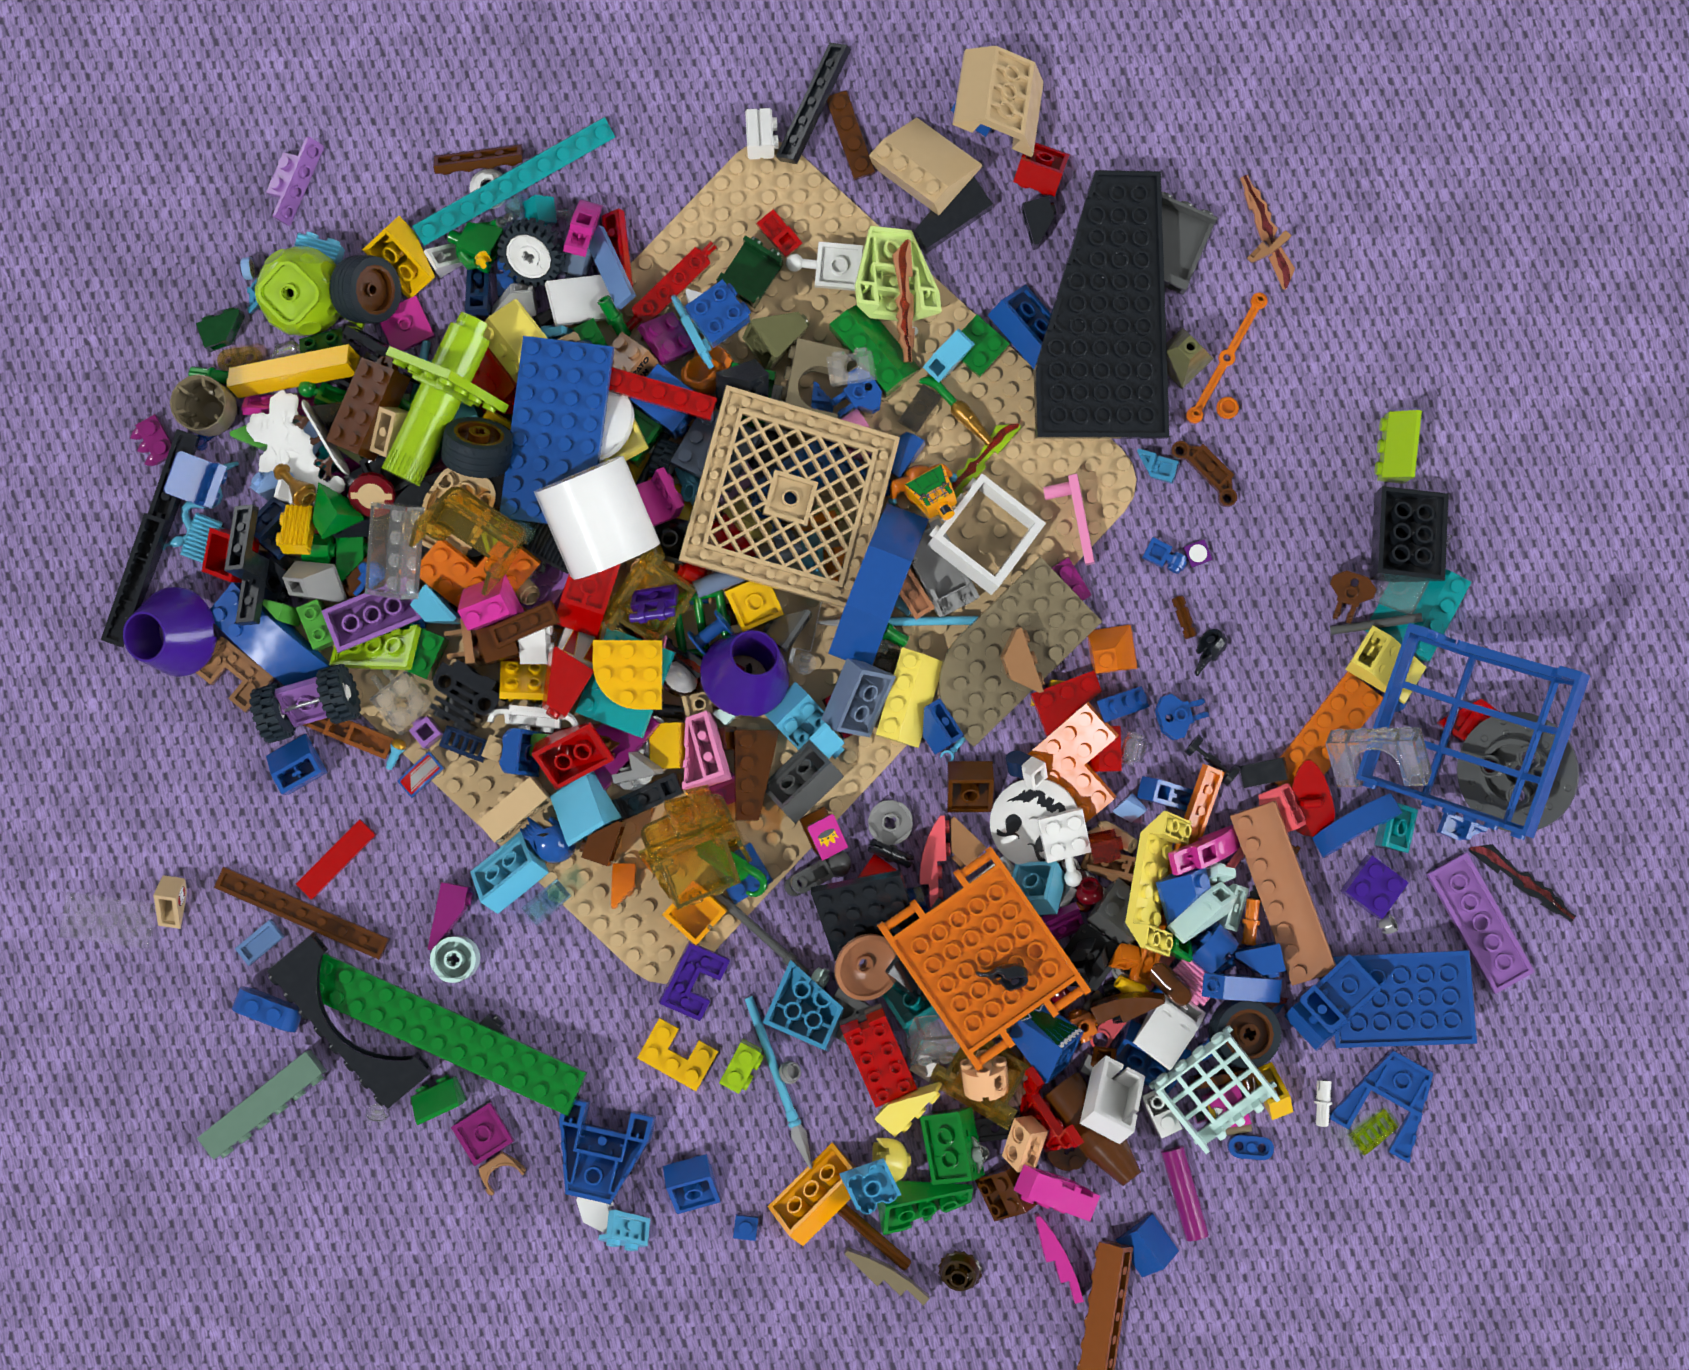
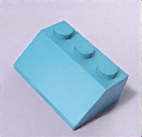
M521 831L470 871L480 902L497 914L549 873L545 861L536 854L529 841L523 837Z

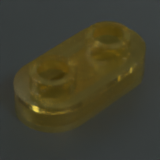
M252 346L226 349L220 352L217 357L218 366L223 371H229L231 367L263 361L261 351ZM253 354V359L248 361L247 356ZM231 357V362L226 364L225 359Z

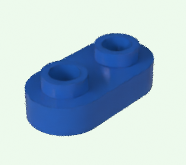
M1235 1134L1227 1142L1228 1151L1236 1158L1267 1160L1274 1153L1272 1141L1264 1136ZM1236 1142H1242L1241 1149H1235ZM1261 1143L1265 1145V1149L1262 1152L1257 1149Z

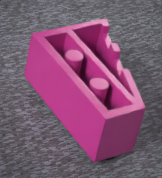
M1025 1164L1014 1187V1191L1021 1194V1199L1033 1204L1036 1201L1038 1205L1049 1209L1052 1207L1058 1212L1068 1213L1089 1222L1100 1198V1195L1074 1180Z

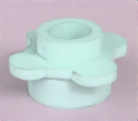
M818 967L812 974L811 979L824 988L830 979L828 975L830 970Z

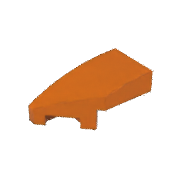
M613 863L612 909H616L620 902L633 894L636 864Z

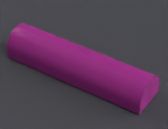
M1183 1145L1161 1151L1186 1241H1197L1208 1237V1230Z

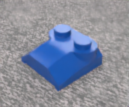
M509 728L502 738V756L499 761L502 771L507 774L539 777L540 766L533 756H529L530 747H532L530 741L533 733L544 732Z
M751 842L734 852L762 871L767 878V885L774 881ZM713 867L734 904L748 897L746 894L747 890L754 892L760 887V882L750 874L743 881L737 882Z

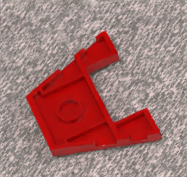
M1034 1066L1026 1069L1025 1076H1028V1078L1023 1083L1026 1094L1022 1095L1020 1114L1023 1116L1032 1115L1048 1131L1043 1150L1048 1152L1061 1148L1068 1149L1072 1146L1076 1148L1083 1144L1084 1141L1073 1124L1063 1130L1062 1122L1055 1118L1050 1111L1048 1101L1040 1096L1039 1090L1045 1083Z

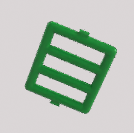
M723 589L698 598L695 591L678 594L677 605L672 607L675 608L676 615L673 616L677 646L685 653L687 651L680 602L693 601L698 633L706 628L702 599L716 597L718 612L731 625L730 614L727 615ZM658 619L650 620L651 626H649V629H654L662 634L660 621ZM728 631L721 633V637L730 635ZM709 643L704 646L706 651L709 648ZM697 648L689 649L690 652L698 657L704 656ZM675 652V655L678 656L679 658H681L682 660H683V659H688V658H686V657H684V656L678 654L677 652Z

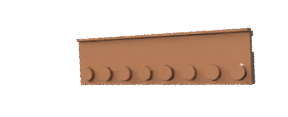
M1276 801L1231 814V821L1275 941L1281 946L1284 965L1292 986L1326 976L1336 964Z

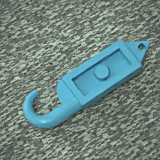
M672 295V302L698 354L709 369L713 368L712 357L709 354V351L712 350L706 338L701 339L699 334L702 332L692 322L676 295Z

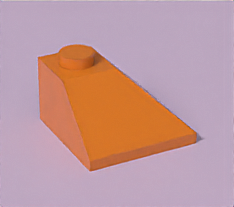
M1131 625L1097 629L1087 636L1092 671L1094 670L1096 675L1138 669Z

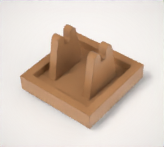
M460 618L461 629L445 631L444 636H462L464 652L446 654L447 659L465 658V664L471 667L482 666L481 661L484 660V657H481L478 650L476 631H468Z

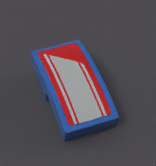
M429 751L397 782L413 798L445 768Z

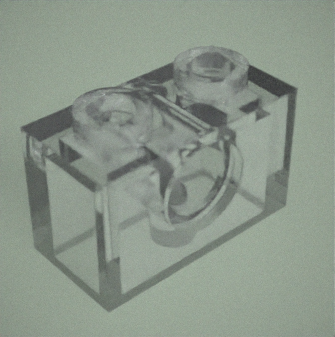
M867 348L854 349V353L845 354V351L833 352L831 357H826L830 385L832 387L877 380L873 352L871 350L867 351ZM849 361L857 362V368L853 372L846 371V364Z

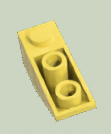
M937 1082L919 1087L914 1092L886 1103L879 1110L875 1120L894 1137L901 1131L905 1133L912 1125L911 1120L914 1117L919 1119L927 1109L925 1106L928 1103L933 1104L941 1094L938 1091L942 1083Z

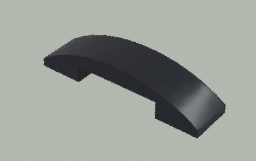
M676 772L667 775L649 785L612 800L621 816L617 821H624L684 794Z

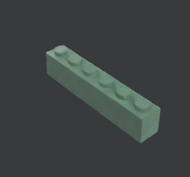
M311 1049L305 1051L197 1138L213 1160L220 1156L224 1159L234 1151L232 1146L237 1142L243 1144L252 1137L250 1133L256 1127L260 1130L270 1122L268 1118L275 1113L278 1116L288 1108L286 1103L292 1098L294 1101H297L306 1094L304 1089L311 1084L314 1087L324 1079L322 1074L327 1070Z

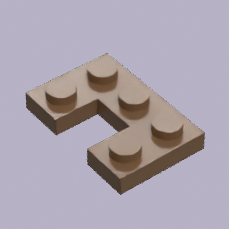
M221 636L216 642L209 662L200 671L196 672L210 685H214L226 669L242 680L228 699L245 713H248L250 707H252L249 703L252 690L270 685L275 680L273 676L224 636Z

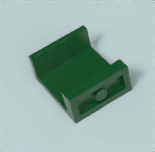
M745 235L743 238L744 244L726 272L724 274L721 272L716 281L718 283L723 279L726 285L730 283L738 294L735 297L755 309L782 268L783 258L775 249L771 248L768 250L763 247V243L753 236L749 238Z

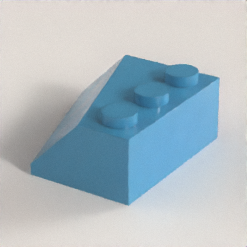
M790 960L763 1023L829 1052L838 1033V1021L841 1020L844 1008Z

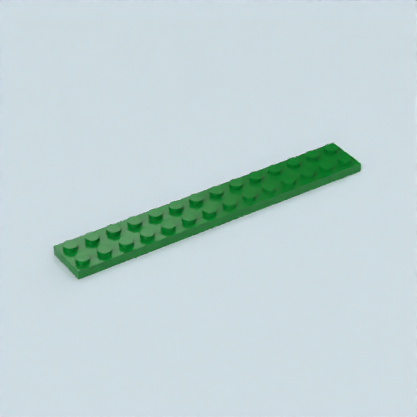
M327 953L323 955L320 970V990L324 1005L566 1116L570 1114L586 1077V1071Z

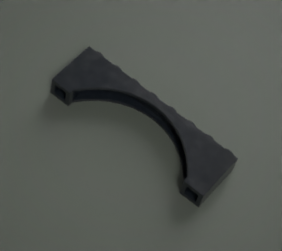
M312 932L267 970L269 973L268 977L274 985H279L285 991L283 994L290 1003L294 1002L300 1008L298 1010L300 1015L305 1020H310L314 1024L315 1032L321 1038L325 1037L330 1043L329 1048L333 1053L342 1056L347 1069L351 1072H356L360 1077L358 1080L365 1089L369 1088L375 1094L373 1096L375 1101L380 1106L384 1105L388 1109L431 1073L432 1068L418 1052L409 1056H390L363 1049L348 1040L335 1027L325 1010L320 990L321 963L323 955L328 948Z

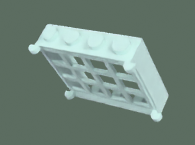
M1230 1025L1226 1026L1223 1032L1216 1033L1205 1046L1197 1047L1186 1060L1178 1061L1171 1071L1162 1073L1149 1084L1152 1090L1155 1088L1157 1094L1193 1137L1194 1143L1198 1144L1205 1154L1210 1152L1207 1143L1216 1137L1220 1141L1225 1139L1227 1136L1225 1130L1235 1123L1238 1127L1244 1125V1116L1252 1110H1255L1256 1113L1262 1112L1264 1109L1262 1103L1267 1099L1273 1097L1276 1102L1280 1101L1274 1089L1277 1084L1274 1081L1269 1083L1231 1036L1230 1032L1233 1029ZM1228 1041L1236 1052L1223 1060L1216 1050ZM1212 1053L1220 1064L1205 1073L1198 1063ZM1240 1056L1249 1068L1236 1077L1228 1067V1064ZM1195 1067L1202 1077L1188 1086L1181 1075ZM1224 1068L1233 1080L1219 1090L1210 1077ZM1254 1073L1262 1085L1249 1093L1240 1081ZM1177 1079L1184 1090L1171 1099L1163 1089ZM1206 1081L1215 1093L1201 1102L1192 1090ZM1237 1084L1246 1097L1232 1106L1223 1094ZM1189 1094L1198 1106L1186 1115H1183L1175 1103ZM1219 1097L1228 1110L1214 1119L1206 1109V1106ZM1202 1110L1210 1120V1123L1197 1132L1188 1120Z

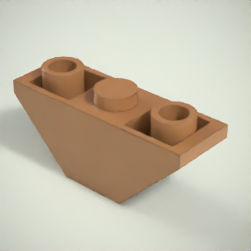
M1019 626L1014 627L1000 655L1007 678L1036 692H1044L1042 687L1045 685L1044 678L1041 672L1037 673L1035 664L1038 663L1034 651L1030 652L1027 644L1030 642L1029 635L1026 629L1022 630V627Z

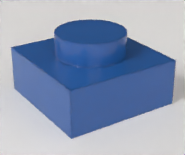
M736 1214L733 1238L756 1241L759 1217Z

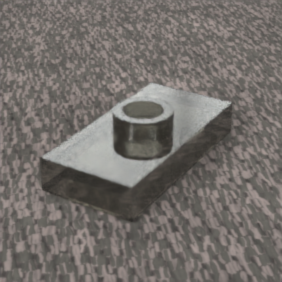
M923 384L898 422L917 434L942 396Z

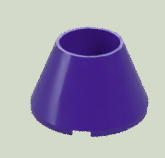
M168 587L152 594L129 617L124 626L123 640L126 649L135 659L170 676H188L200 671L213 655L216 637H214L212 623H215V620L206 602L195 592L183 587ZM160 626H161L162 631H163L164 642H162L161 637H160V633H159V627H160Z
M744 631L718 639L707 649L706 655L703 656L701 662L700 680L705 694L719 709L734 716L758 717L769 713L781 703L789 687L790 675L784 656L775 641L769 635L760 631ZM740 655L753 657L763 665L766 673H747L736 665L733 657Z

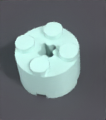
M460 935L441 940L432 949L430 955L432 970L441 980L449 983L460 982L471 977L480 964V952L476 943ZM455 954L460 958V961L456 962V964L454 960H451V956Z

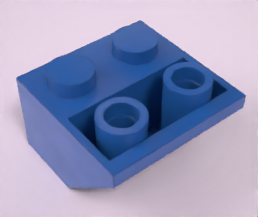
M307 734L266 755L270 774L282 795H290L328 773Z

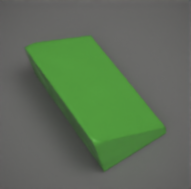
M266 599L263 600V606L274 618L299 627L301 620L295 607Z

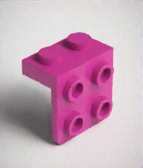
M664 467L657 469L651 480L636 485L653 526L679 517L685 506L684 499L677 492L672 476L667 473Z

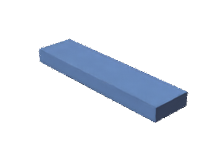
M599 225L591 238L589 250L615 307L622 309L636 297V294L605 228Z

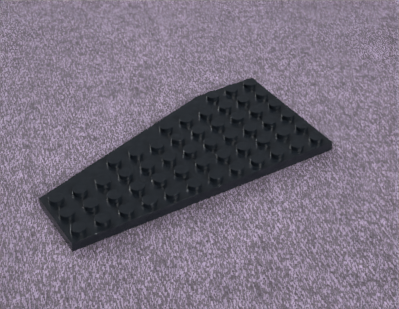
M1095 170L1092 175L1034 369L1036 439H1167L1170 437L1161 171Z

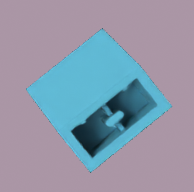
M796 682L788 688L781 703L769 713L764 714L798 750L825 723L821 720L824 711Z

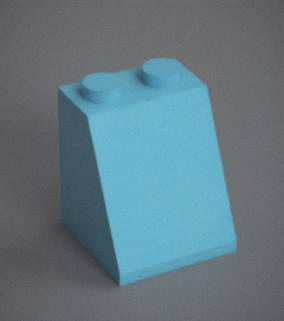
M594 771L557 789V792L550 796L568 847L583 841L589 835L621 818Z

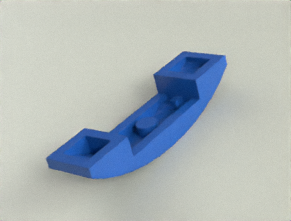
M1389 793L1343 816L1320 831L1312 839L1322 857L1325 858L1341 849L1345 843L1379 824H1385L1403 812L1392 793Z

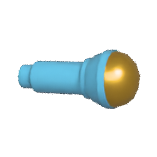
M394 739L390 744L391 753L386 762L388 770L393 769L399 755L406 750V743L402 739Z

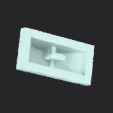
M1232 884L1228 888L1237 896V899L1230 913L1219 919L1218 922L1225 929L1237 932L1249 888Z

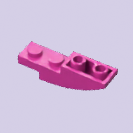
M585 200L579 201L570 223L569 232L564 244V252L586 257L603 205Z
M1230 825L1198 838L1199 841L1169 852L1168 856L1172 874L1181 875L1196 868L1203 869L1233 854L1241 846L1234 826Z

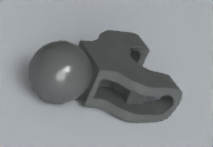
M842 850L790 876L784 882L786 893L796 897L810 891L811 887L819 886L833 877L840 878L845 876L851 868L850 856ZM797 880L801 882L802 887L798 886Z

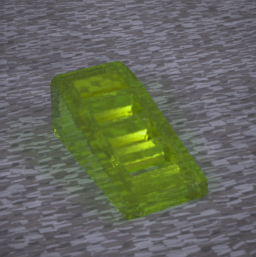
M1383 1109L1348 1136L1360 1153L1365 1156L1392 1134L1398 1126L1388 1112ZM1382 1117L1390 1126L1388 1129L1380 1122ZM1375 1123L1382 1131L1380 1135L1373 1127ZM1368 1129H1370V1131L1375 1136L1373 1140L1366 1132ZM1361 1135L1365 1137L1368 1144L1365 1145L1360 1139Z

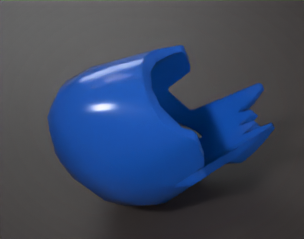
M527 817L529 825L526 824L527 828H520L523 837L529 841L533 850L544 861L550 863L563 862L569 859L575 852L576 844L568 847L560 824L553 817L548 819L552 826L546 829L530 817ZM549 833L546 836H540V834Z

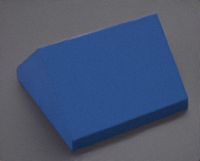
M1153 1213L1115 1239L1118 1243L1133 1247L1131 1262L1142 1278L1165 1269L1179 1252Z

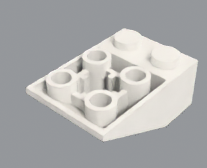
M1165 995V1004L1149 1011L1133 1043L1168 1070H1171L1200 1027L1206 1012L1191 1001L1184 1006L1176 1005Z

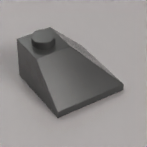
M807 609L779 616L774 621L770 620L763 631L775 641L778 648L787 653L811 619L812 613Z

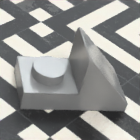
M636 751L629 752L631 766L620 768V773L613 774L612 778L613 783L616 784L659 775L664 772L660 766Z

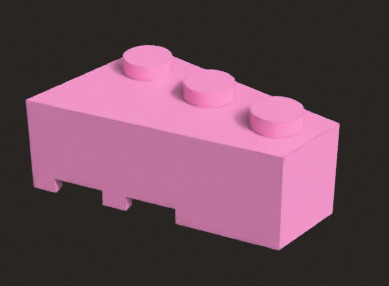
M706 710L686 717L685 760H683L684 782H682V789L692 793L732 779L715 716Z

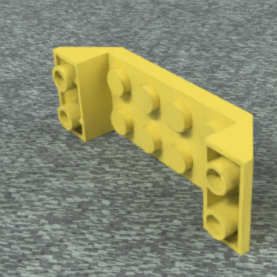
M1163 811L1140 832L1125 923L1141 948L1170 957V951L1173 947V934L1159 929L1162 904L1156 882L1169 875L1170 861L1168 853L1172 851V844H1188L1192 831V822L1168 811Z

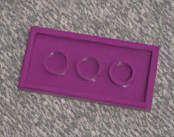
M653 716L650 718L643 738L604 723L597 728L596 731L599 735L610 737L612 740L620 743L612 751L615 753L614 761L594 770L604 790H607L612 784V775L620 773L619 769L626 767L630 762L629 752L639 751L660 725Z

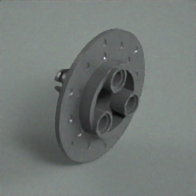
M1506 712V714L1537 723L1539 718L1538 715L1527 712ZM1490 717L1472 730L1464 741L1460 752L1487 761L1493 760L1496 764L1520 771L1534 729ZM1546 719L1545 725L1558 728ZM1542 732L1535 751V759L1532 760L1528 774L1542 776L1555 735ZM1569 739L1537 830L1559 819L1567 811L1576 795L1579 783V765L1575 750ZM1458 759V783L1468 806L1471 809L1504 819L1517 777L1498 771L1494 772L1489 768ZM1525 780L1522 788L1525 797L1523 801L1518 800L1511 822L1522 826L1525 825L1538 787L1537 783ZM1498 827V829L1511 832L1509 830L1503 829L1502 827Z

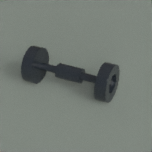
M1197 735L1184 752L1191 756L1195 751H1198L1214 768L1218 767L1221 771L1225 772L1226 775L1223 777L1222 783L1228 786L1238 775L1241 768L1235 764L1230 770H1227L1221 765L1219 759L1210 752L1206 753L1199 747L1204 739Z

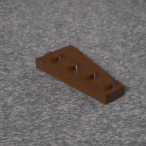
M779 730L733 731L735 821H758L760 818Z

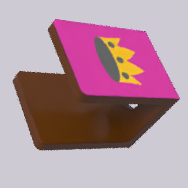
M825 806L803 816L799 820L813 852L822 861L848 848L832 813L829 814Z

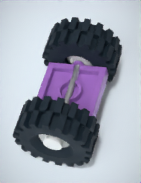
M341 663L318 670L316 677L284 687H280L278 683H273L253 689L252 693H250L251 699H249V703L252 705L250 711L253 713L254 717L252 719L253 722H256L255 727L257 731H260L259 735L261 738L264 737L265 742L273 743L293 737L296 727L324 718H330V722L334 724L358 718L361 711L359 705L361 701L358 698L359 691L356 689V682L353 681V675L349 673L348 667Z

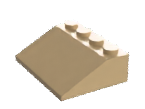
M917 117L884 138L869 155L875 169L937 215L942 213L982 168L980 162Z

